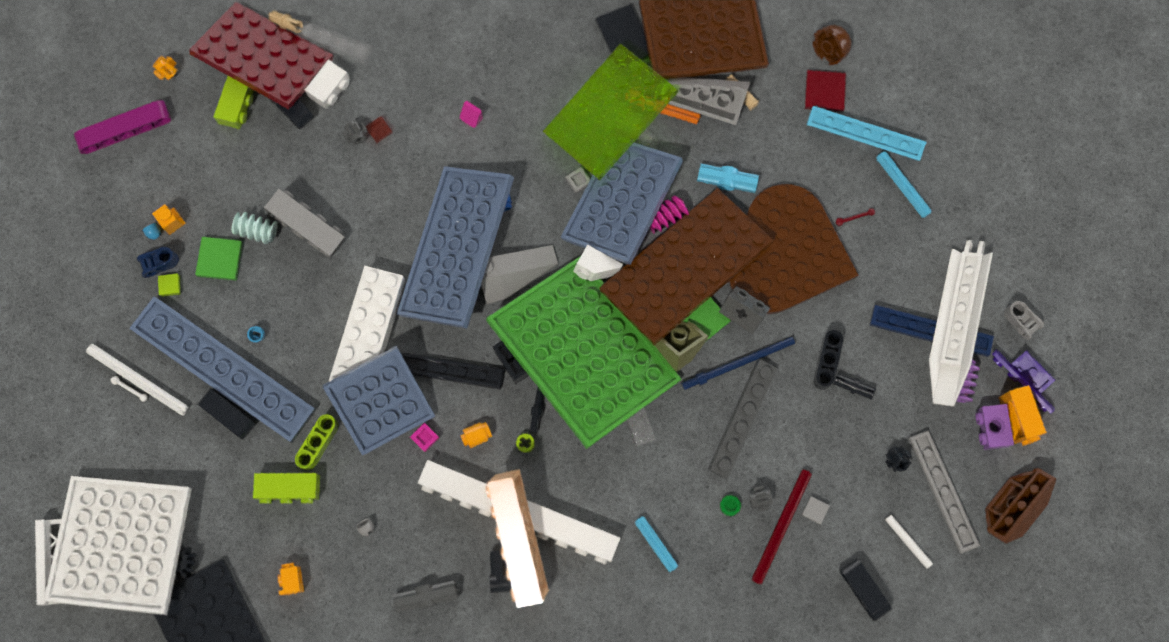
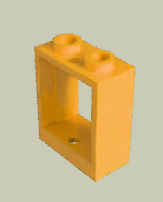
M1030 386L1011 390L998 397L1001 405L1007 404L1014 443H1022V446L1041 440L1040 436L1045 434L1046 430Z

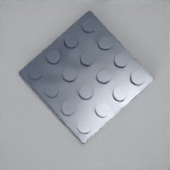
M397 346L322 385L362 456L435 417Z

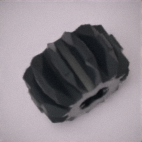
M184 544L180 546L178 558H182L180 566L177 565L175 580H179L180 577L188 578L187 572L194 573L191 565L198 564V562L192 561L197 554L191 553L192 548L189 546L185 548Z

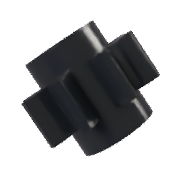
M903 446L893 447L885 455L888 459L885 463L894 472L905 471L911 464L909 459L912 455Z

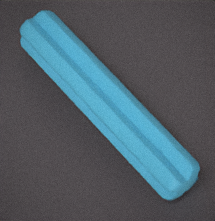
M642 516L635 521L636 526L666 569L672 572L678 567V564L645 517Z

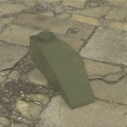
M682 321L660 340L655 347L677 372L693 360L707 341L708 335L695 324L689 321L687 323Z

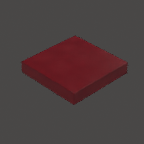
M807 70L804 109L812 110V107L815 106L828 111L843 112L846 73Z

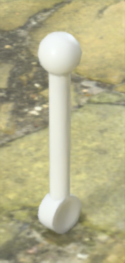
M113 376L110 379L112 384L120 385L138 396L143 402L147 401L148 396L146 394H141L124 384L117 376Z

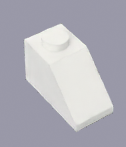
M587 245L573 272L582 279L594 281L614 276L620 271L623 264Z

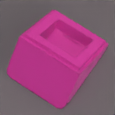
M465 101L460 113V119L475 128L483 119L482 111L470 102Z

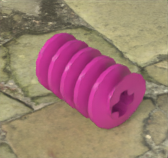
M672 196L671 201L667 199L664 201V205L661 204L649 227L654 234V229L662 232V224L669 228V220L675 224V217L682 219L681 213L689 215L683 200L680 197Z

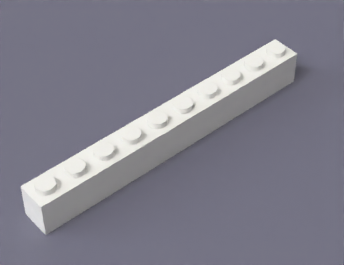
M427 460L418 484L422 486L421 490L430 494L436 491L441 493L440 498L450 502H452V499L460 501V506L470 510L473 506L479 509V514L490 517L493 504L491 498H488L486 493V486L488 484ZM527 500L534 531L537 532L536 537L548 541V538L556 540V545L566 549L568 545L576 548V553L585 557L587 553L595 556V561L602 564L612 561L620 541L619 537Z

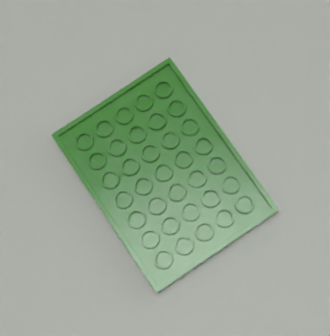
M578 257L487 317L486 321L581 443L588 449L678 384L682 379L659 350L600 292L599 288L604 284L601 279L589 281L580 278L573 272L580 259Z

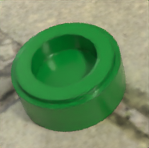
M727 495L720 502V510L726 516H734L741 509L740 500L736 496Z

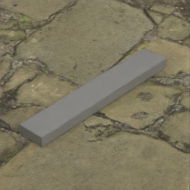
M927 430L908 438L959 554L979 547L980 544L929 431Z

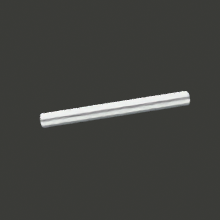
M90 344L86 349L87 354L180 415L184 416L189 410L186 404L96 345Z

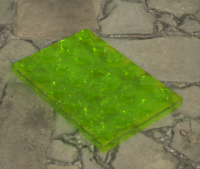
M620 43L543 130V133L600 181L679 91Z

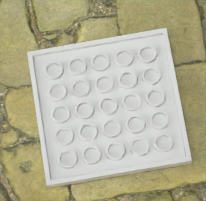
M71 476L44 601L167 615L191 488Z

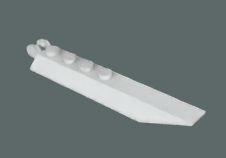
M972 240L966 241L964 252L961 253L955 249L951 251L929 358L933 404L954 407L971 367L993 253L984 255V241H979L977 253H971L973 247Z

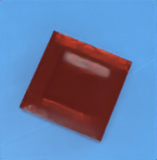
M382 116L365 126L376 143L393 133Z

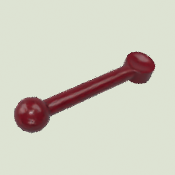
M870 208L866 212L845 219L838 218L835 223L837 226H842L843 223L867 215L873 216L875 210Z

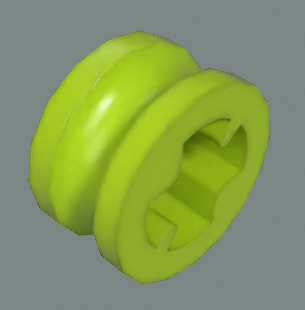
M521 434L516 440V446L520 452L528 453L533 450L535 442L531 435ZM523 438L525 440H531V443H529V445L531 446L529 448H526L525 446L522 448L520 447V444H522L521 440Z

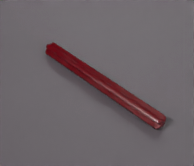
M804 469L800 472L758 563L752 581L759 585L763 583L811 479V472Z

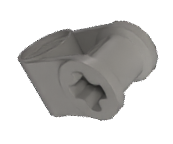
M1022 301L1012 303L1004 311L1006 319L1026 340H1030L1033 333L1044 327L1042 320ZM1013 307L1018 309L1019 316L1013 313Z

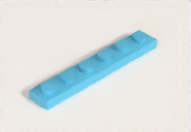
M815 106L812 107L807 122L808 126L920 161L926 145L925 141Z

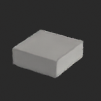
M582 166L565 176L566 181L575 194L584 190L591 180Z
M811 496L801 516L821 525L829 505Z

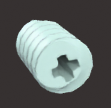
M238 212L232 223V233L234 235L240 234L243 238L247 236L250 240L255 239L257 242L262 241L264 244L272 243L276 236L278 222L274 221L270 225V219L268 218L262 223L263 218L261 216L255 221L254 214H251L248 219L247 212H244L242 216Z

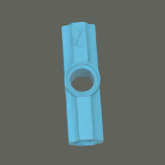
M701 164L697 181L717 185L718 188L727 191L737 189L755 193L759 175L739 172L737 168L731 166H722L720 168Z

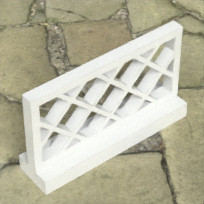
M62 519L35 520L37 605L39 606L62 604L44 601L53 559L52 548L57 543V538L51 534V525L61 524Z

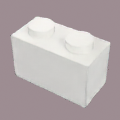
M328 60L305 91L309 98L327 109L330 105L335 104L341 90L344 91L348 87L350 78L346 71Z

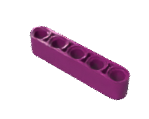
M158 100L80 129L74 133L79 152L81 154H89L168 124L171 121V117L165 101Z

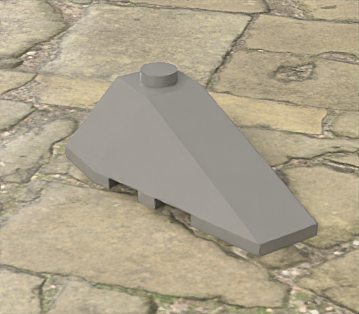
M553 245L489 257L481 283L487 305L509 298L519 289L524 288L528 283L558 265Z

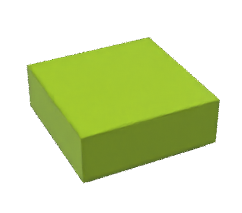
M178 273L158 276L159 296L181 294L180 275Z

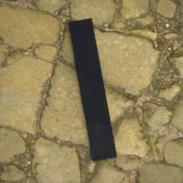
M400 352L412 375L501 390L504 369Z

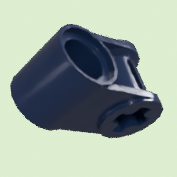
M161 247L137 256V261L140 262L143 270L141 273L142 277L149 278L176 267L179 257L168 247ZM170 254L169 260L164 262L165 256Z

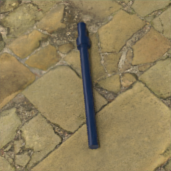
M787 338L706 373H698L694 378L682 382L681 385L686 390L698 384L699 386L706 384L710 379L794 345V338Z

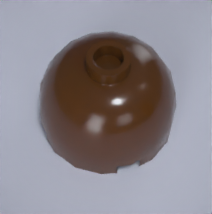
M827 25L814 33L813 49L821 60L824 57L830 62L828 65H837L849 55L852 41L850 35L843 27Z

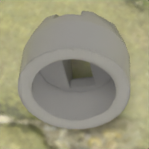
M366 518L357 524L356 529L362 536H369V531L374 532V524L370 518Z

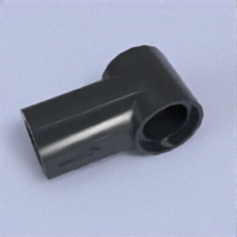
M491 551L490 593L511 592L512 583L511 580L507 579L506 575L507 562L503 560L501 551Z

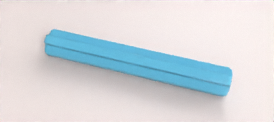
M885 151L877 156V160L920 216L922 218L928 216L932 211L890 156Z

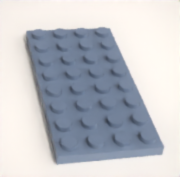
M453 167L443 168L397 315L468 328L514 180L512 175Z

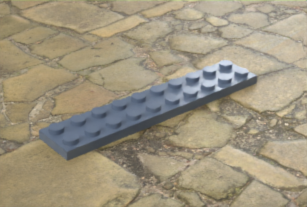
M155 296L129 328L291 443L316 411L311 405Z

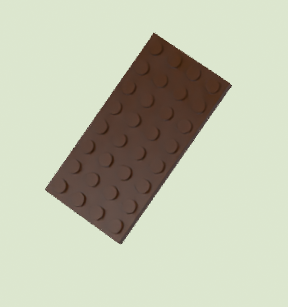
M717 188L689 212V215H685L636 256L631 265L627 264L599 289L655 346L771 246L773 239Z

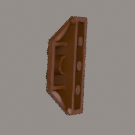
M1040 468L1010 477L985 508L987 532L1005 544L1023 537L1047 507L1056 478Z

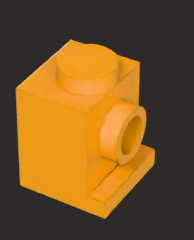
M166 204L152 213L169 235L186 224L175 208L170 209Z
M294 563L282 565V569H280L281 574L278 575V583L280 587H283V590L279 591V595L285 596L304 592L301 567L294 566Z

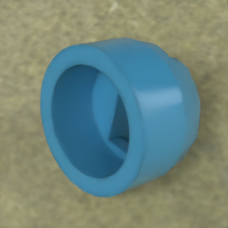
M157 223L150 224L143 229L145 236L149 239H157L161 234Z
M253 326L248 330L247 337L251 342H260L264 339L265 332L261 327ZM253 331L261 333V337L254 335Z

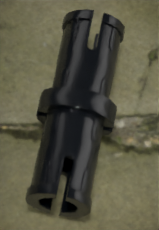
M837 373L836 380L833 385L849 390L851 394L856 393L870 400L873 399L874 392H876L875 387L859 382L860 379L855 378L854 380L840 373Z

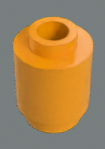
M479 422L462 430L463 434L460 435L464 446L469 445L470 449L487 442L488 438L492 437L486 422L482 424Z

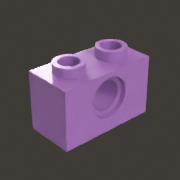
M1007 404L979 408L975 418L977 425H980L979 442L983 445L984 450L1008 448L1014 445ZM990 423H994L997 426V432L990 430Z

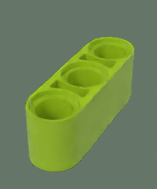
M325 414L317 420L295 456V463L298 467L308 471L314 469L338 431L339 424L334 417ZM328 420H332V427L328 430H325L324 423ZM316 438H321V445L314 448L313 441ZM306 455H310V463L308 465H303V457Z

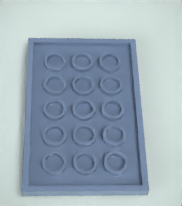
M613 136L561 235L562 240L583 248L589 245L615 260L631 265L683 162L682 158Z

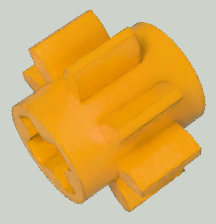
M161 56L153 64V67L156 69L153 73L161 80L164 77L169 80L177 72V69L174 67L177 63L171 57L167 56L165 59Z

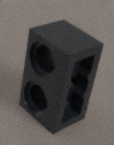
M502 341L492 346L495 354L515 384L529 376Z

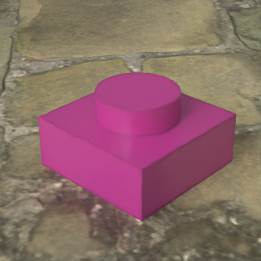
M425 423L410 436L424 452L439 439Z

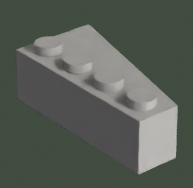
M698 78L669 79L666 83L661 102L736 125L750 82Z
M278 189L264 207L265 214L269 217L274 215L279 224L284 227L289 226L295 235L301 239H307L308 244L330 258L344 240L343 231L336 226L330 227L326 224L327 220L317 213L315 216L310 212L311 208L305 203L296 202L293 199L294 195L289 191Z

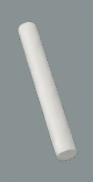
M890 515L885 519L925 568H929L933 563L895 518Z

